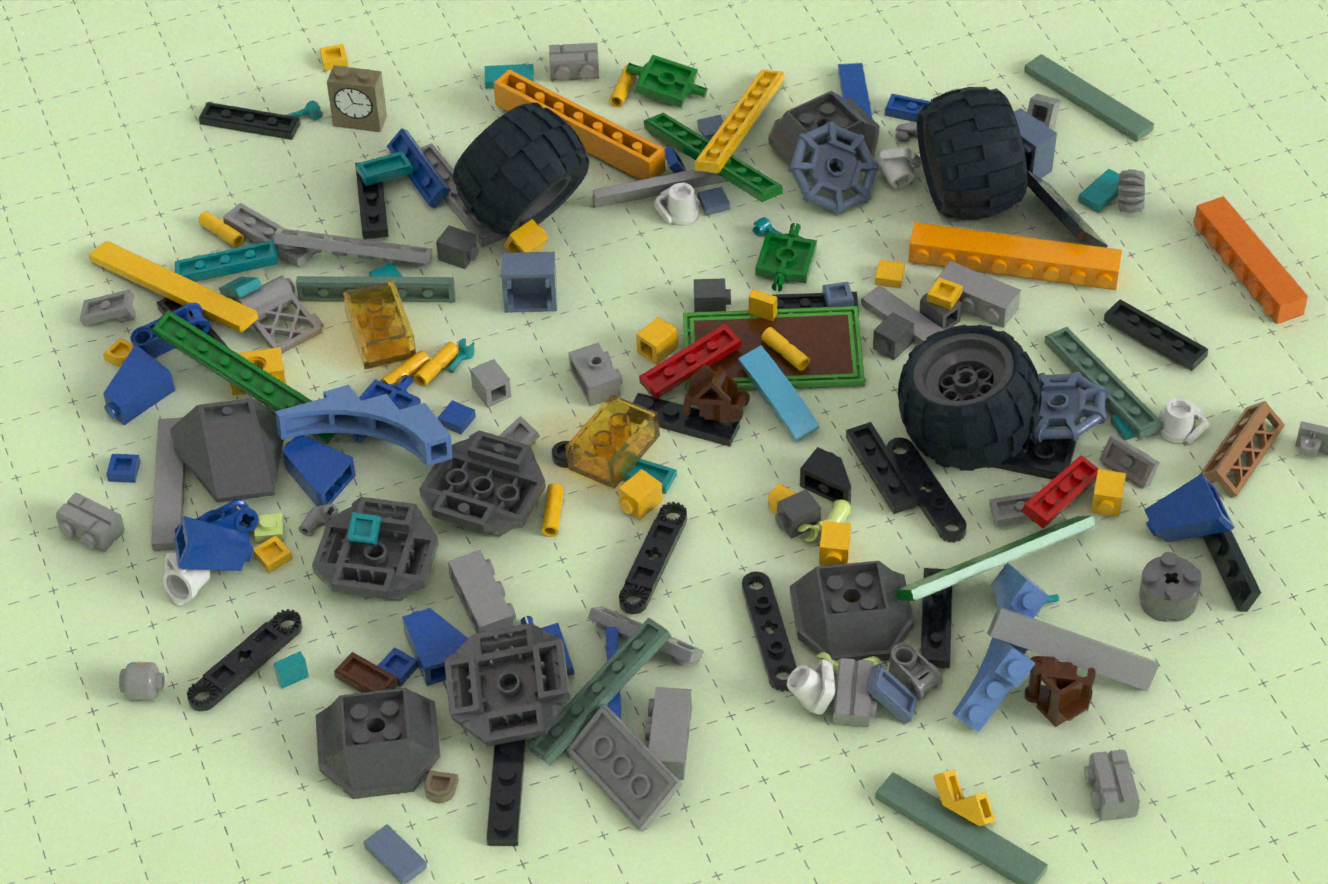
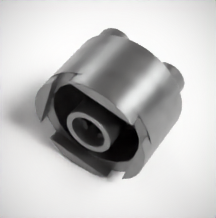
M1165 552L1162 556L1148 562L1142 572L1139 590L1140 605L1143 611L1153 619L1166 622L1167 619H1176V622L1190 617L1196 609L1201 585L1200 570L1191 562L1178 557L1173 552Z

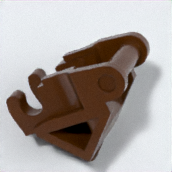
M704 365L689 378V390L685 395L683 414L688 416L691 412V405H697L700 408L699 416L704 417L706 420L737 422L743 416V407L749 403L750 395L745 390H738V384L720 365L714 371L708 365Z
M1034 656L1030 658L1036 664L1030 670L1029 686L1026 687L1024 696L1027 701L1037 703V709L1055 727L1088 711L1092 700V686L1096 675L1094 668L1088 669L1086 677H1079L1077 675L1078 667L1070 662H1061L1055 657Z

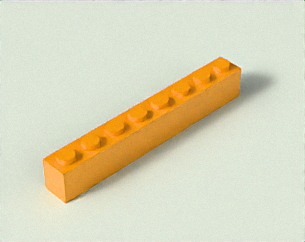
M510 69L494 82L495 105L506 111H510L522 104L536 102L543 108H549L562 117L577 133L587 153L637 179L643 180L658 177L666 171L665 149Z
M914 222L909 243L908 262L946 267L952 261L979 272L1116 290L1122 250Z

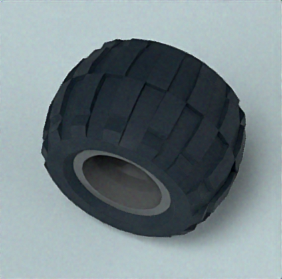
M966 87L945 92L931 99L929 104L921 106L916 121L921 162L934 205L945 218L956 217L957 220L983 219L998 215L1012 208L1014 203L1022 201L1027 190L1028 180L1025 152L1014 111L1009 100L997 88L989 90L987 87Z
M537 102L526 103L511 109L499 117L474 139L458 159L454 167L452 179L457 185L456 190L463 204L477 221L492 232H499L502 237L508 238L512 232L531 219L538 225L556 211L582 183L587 175L590 161L585 155L586 150L579 136L562 117L547 107L543 108Z
M980 324L970 326L959 325L938 331L926 337L927 340L922 344L916 345L908 354L909 359L903 364L898 384V399L902 422L905 425L907 434L917 448L926 457L935 460L936 464L945 468H959L960 471H974V469L985 467L988 469L1000 465L1002 461L1013 458L1021 452L1025 442L1031 440L1036 430L1042 396L1036 368L1028 353L1023 351L1022 346L1014 340V337L1005 331H996L992 326Z

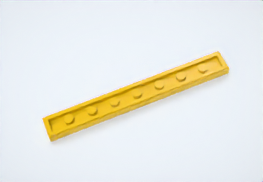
M764 69L759 72L694 162L695 171L719 173L784 82V72Z
M107 240L89 254L90 262L184 306L194 302L200 304L203 310L202 315L239 333H242L259 318L256 310Z

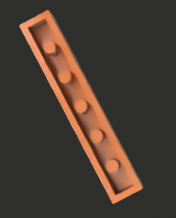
M1222 196L1197 205L1193 219L1196 230L1203 234L1210 247L1217 251L1222 261L1235 273L1236 278L1246 286L1250 295L1260 303L1264 312L1276 324L1304 315L1308 295L1227 199Z

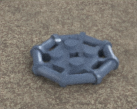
M827 122L826 125L805 134H799L792 162L788 165V171L795 178L804 196L803 200L806 203L809 201L833 211L836 215L862 202L867 203L871 199L870 192L876 172L879 171V164H876L864 141L865 136L835 125L834 122ZM826 136L828 142L824 145L818 146L814 141ZM836 137L849 141L851 144L847 145L836 140ZM807 148L812 152L809 163H802ZM855 148L858 149L864 163H861L860 160L857 161ZM836 162L840 172H833L829 165ZM805 171H809V178L815 184L812 188L803 174ZM860 172H865L863 184L861 185L858 183ZM820 189L832 193L833 200L816 193ZM852 189L855 195L843 200L842 193Z
M1077 371L1073 374L1046 375L1044 372L1038 374L1040 388H1042V402L1039 421L1032 436L1034 441L1042 442L1043 440L1072 439V441L1079 440V436L1097 424L1105 422L1107 419L1105 400L1108 396L1105 387L1097 386L1083 377L1081 372ZM1094 401V406L1086 405V402ZM1082 417H1086L1085 420H1083L1082 422H1080V419H1081ZM1066 426V428H1049Z

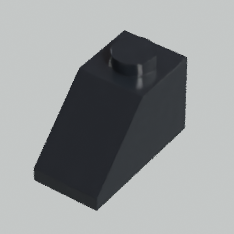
M817 447L800 468V487L832 502L841 499L848 501L851 505V484L842 458Z

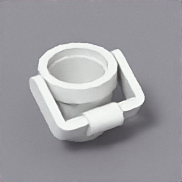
M894 147L883 150L876 160V164H879V171L884 174L891 186L898 189L907 186L914 180L915 175L912 169L921 167V158L909 148Z
M682 182L662 191L660 196L655 199L653 205L667 224L688 225L698 218V206L701 203L694 193V188ZM668 200L667 206H666V209H665V208L663 207V205L661 204V202Z
M1182 396L1170 400L1167 407L1158 416L1163 422L1162 430H1159V434L1163 439L1172 443L1186 442L1192 444L1210 424L1203 415L1204 412L1192 401H1188ZM1194 418L1202 422L1196 429Z
M172 552L165 556L163 585L176 605H183L193 599L197 592L209 581L210 571L178 568L176 552Z
M821 659L815 670L806 665H801L794 669L788 677V689L801 702L802 706L811 713L823 714L833 700L836 686L832 661Z

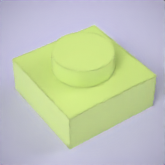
M283 513L258 515V525L254 529L256 544L263 543L275 535L281 541H284Z

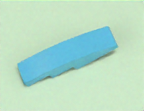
M762 346L738 358L739 363L765 403L770 405L779 421L784 423L796 442L819 429L820 425L802 398Z

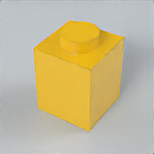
M531 219L508 236L504 247L509 253L539 252L544 248L549 237L546 235L543 227L537 225Z
M657 317L636 334L637 353L658 365L678 348V329L673 324Z
M642 469L618 488L620 508L626 514H631L638 520H641L663 502L662 483Z
M1098 469L1091 512L1119 517L1126 473Z
M823 521L819 547V565L848 564L851 543L850 523Z

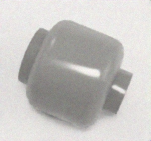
M130 662L125 669L120 671L119 689L129 700L151 701L156 698L158 691H163L164 673H159L158 666L153 662Z

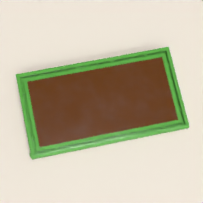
M858 306L777 309V315L773 321L749 314V310L683 313L684 348L724 324L742 340L741 348L710 366L714 371L720 365L738 384V390H757L739 363L738 358L759 346L765 349L794 388L865 386L866 378L864 377ZM772 327L787 339L790 344L810 358V362L804 370L799 371L784 359L781 354L761 340V336L767 328ZM689 380L685 384L686 392L689 390Z

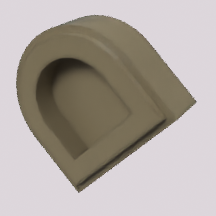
M428 770L424 783L426 797L434 803H445L452 799L458 784V774Z

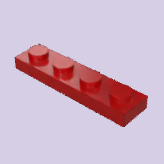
M724 324L640 375V384L655 399H658L689 380L702 366L708 365L710 367L741 348L742 340Z
M1082 455L1079 456L1027 501L1021 512L1041 528H1044L1096 482L1099 468Z

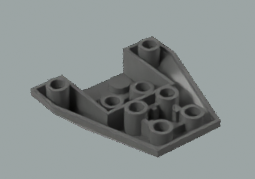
M253 398L200 404L195 406L170 429L175 452L217 503L273 495L284 439L281 440L277 433L275 412Z

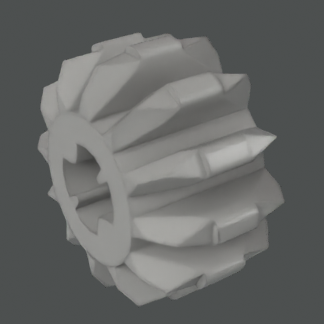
M1136 169L1121 171L1118 181V208L1120 212H1142L1145 202L1144 172L1136 171Z

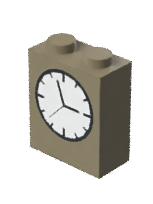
M333 65L327 79L333 126L381 132L387 118L382 72Z

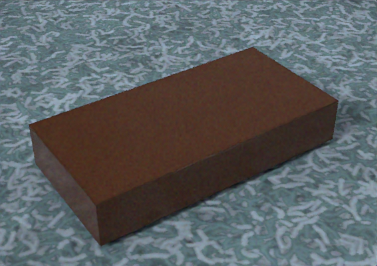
M351 652L334 671L335 678L361 693L395 689L399 685L398 677L354 652Z

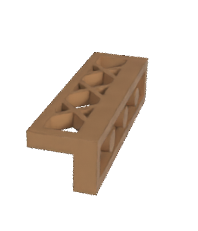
M1266 401L1246 407L1200 474H1203L1211 483L1218 481L1231 498L1237 496L1285 424ZM1265 418L1274 426L1271 431H1266ZM1254 435L1259 438V449H1254ZM1241 453H1246L1248 464L1246 467L1241 465ZM1229 471H1234V485L1226 477Z

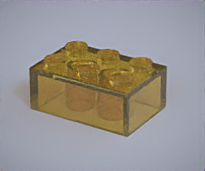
M394 281L343 293L346 317L365 370L407 360L416 354L414 334Z
M611 394L565 446L569 470L615 489L659 438L660 431L657 412Z

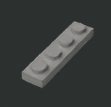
M242 203L223 216L224 224L229 225L257 244L274 240L276 230L284 228ZM277 244L278 256L298 268L316 254L306 251V248L303 247L284 249L280 247V244Z
M604 606L591 608L588 619L597 622L596 627L606 631L605 627H616L617 632L621 633V638L626 641L642 625V623ZM671 636L656 654H663L664 652L672 656V661L688 666V663L700 661L703 650Z

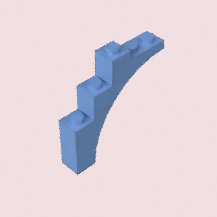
M346 385L324 391V398L275 411L277 433L281 440L319 433H350L367 435L399 445L416 455L426 466L453 459L451 435L426 403L399 410L387 394L361 401L352 388Z
M1006 563L990 585L996 596L997 608L1000 606L1032 618L1035 617L1049 598V595L1009 563ZM992 637L979 671L954 710L953 715L979 733L1013 685L1018 688L1036 664L1025 654L1028 649Z

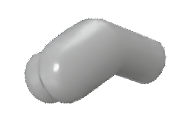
M917 123L899 124L895 129L897 131L895 138L900 141H907L909 134L917 136Z
M330 503L313 507L299 526V531L305 536H310L317 525L326 524L337 515V507Z

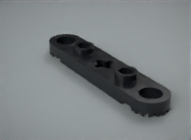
M899 437L890 440L887 448L920 498L919 507L931 525L935 527L939 537L943 538L944 541H953V543L956 540L958 542L961 541V538L963 539L966 535V521L918 450L906 438ZM901 447V449L904 448L906 450V453L897 454L894 450ZM921 487H925L926 489H931V491H930V492H927L925 489H922V490H921ZM948 524L949 526L951 524H953L954 526L956 524V527H958L959 529L956 531H949L945 528V526L947 527Z
M672 501V503L667 502V505L663 504V507L660 508L620 591L619 606L624 612L639 614L647 608L687 523V511L683 504L680 505L679 502L676 504ZM670 513H676L680 515V517H678V519L675 518V520H670V518L667 519V515ZM654 554L658 555V557H655L653 560L649 559V557H652ZM631 596L639 597L641 601L639 600L638 603L635 602L634 604L632 602V604H630V602L627 603L626 599Z
M758 571L750 572L742 579V593L769 684H771L772 688L775 687V690L789 691L787 687L788 679L781 680L776 675L778 672L781 673V671L783 673L786 671L790 675L797 666L770 578L766 574ZM754 581H756V583H762L763 587L761 589H752L749 585H751V582L754 584ZM770 627L774 633L769 634L765 628Z
M287 609V611L281 610V612H277V615H274L268 623L265 622L202 675L203 678L188 688L187 698L190 707L196 711L210 710L293 640L302 630V621L298 612H295L293 609L292 611ZM284 621L294 622V625H291V628L290 626L288 627V629L286 627L284 629L282 626L280 627V624ZM243 657L247 659L250 657L251 661L247 662L246 660H243L242 662H240V658ZM206 692L210 694L209 698H206L207 700H195L199 693Z

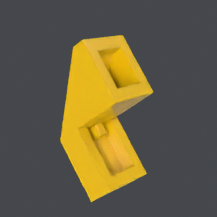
M955 769L933 775L943 806L979 827L996 821L987 792L964 798Z

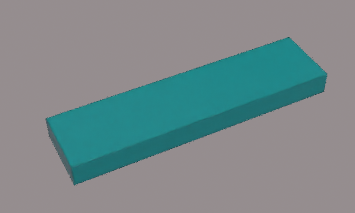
M274 240L178 260L175 261V273L197 282L277 265V244H274Z

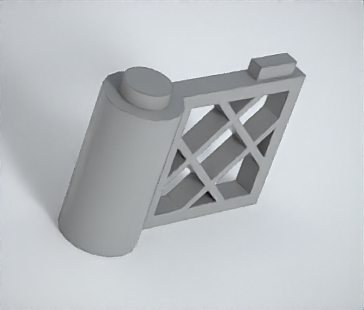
M281 275L244 297L236 298L235 301L257 311L259 318L252 323V326L270 348L281 347V351L284 353L321 334V327L324 325L316 313L310 314L294 295L295 287L293 282ZM291 304L297 309L295 315L282 313V309ZM264 318L275 319L273 327L261 325L259 321ZM279 320L293 322L291 330L278 328ZM297 323L309 324L311 329L305 332L297 331ZM277 334L289 336L288 341L277 345L274 341V336Z

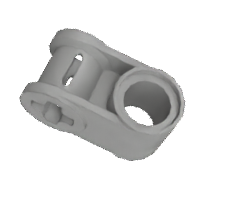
M900 643L892 648L889 672L918 698L917 700L924 698V693L931 688L939 687L943 684L940 671L936 666L927 661L915 647L907 643Z

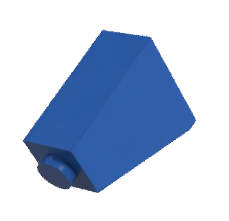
M137 345L132 349L103 393L106 413L112 419L116 418L126 425L175 391L171 372Z
M307 436L294 437L292 441H289L284 446L282 451L286 470L316 506L332 504L356 476L353 457Z
M1203 474L1198 475L1145 509L1149 519L1146 522L1148 529L1154 536L1159 535L1167 543L1227 532L1235 528L1215 486Z
M183 516L174 538L178 568L241 571L244 563L250 561L253 553V546L250 544L247 533Z
M431 608L415 611L403 616L405 636L415 659L418 660V667L426 686L445 681L444 661L451 654H455L469 638Z

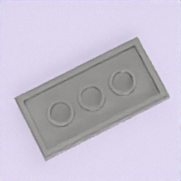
M605 705L599 708L566 749V752L639 829L644 831L682 785L679 779Z

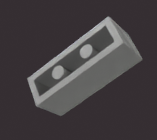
M950 261L938 276L963 286L962 295L958 299L962 303L961 310L1004 328L1019 309L1020 289Z
M481 550L449 560V577L476 634L513 627V620L516 619L515 610L512 604L506 603L504 599L505 591L501 581L496 582L493 577L495 572L490 559L485 560Z
M656 687L655 698H649L648 716L652 717V723H646L645 741H649L648 748L679 780H684L692 712V689Z

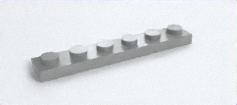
M278 228L274 237V244H280V247L284 249L303 247L306 248V251L312 253H320L322 250L332 251V254L336 256H347L348 253L358 255V258L364 260H372L373 257L383 258V261L387 263L407 261L409 265L416 267L430 264L432 248Z

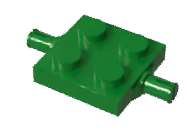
M653 54L649 62L643 67L629 62L626 69L627 73L639 76L635 93L671 105L682 107L686 97L691 93L703 98L707 94L708 88L694 84L698 69Z
M795 223L790 225L788 234L766 233L756 264L755 275L774 278L771 286L774 291L777 290V286L778 292L781 291L785 280L807 283L817 250V240L799 236L801 226L796 223V227Z

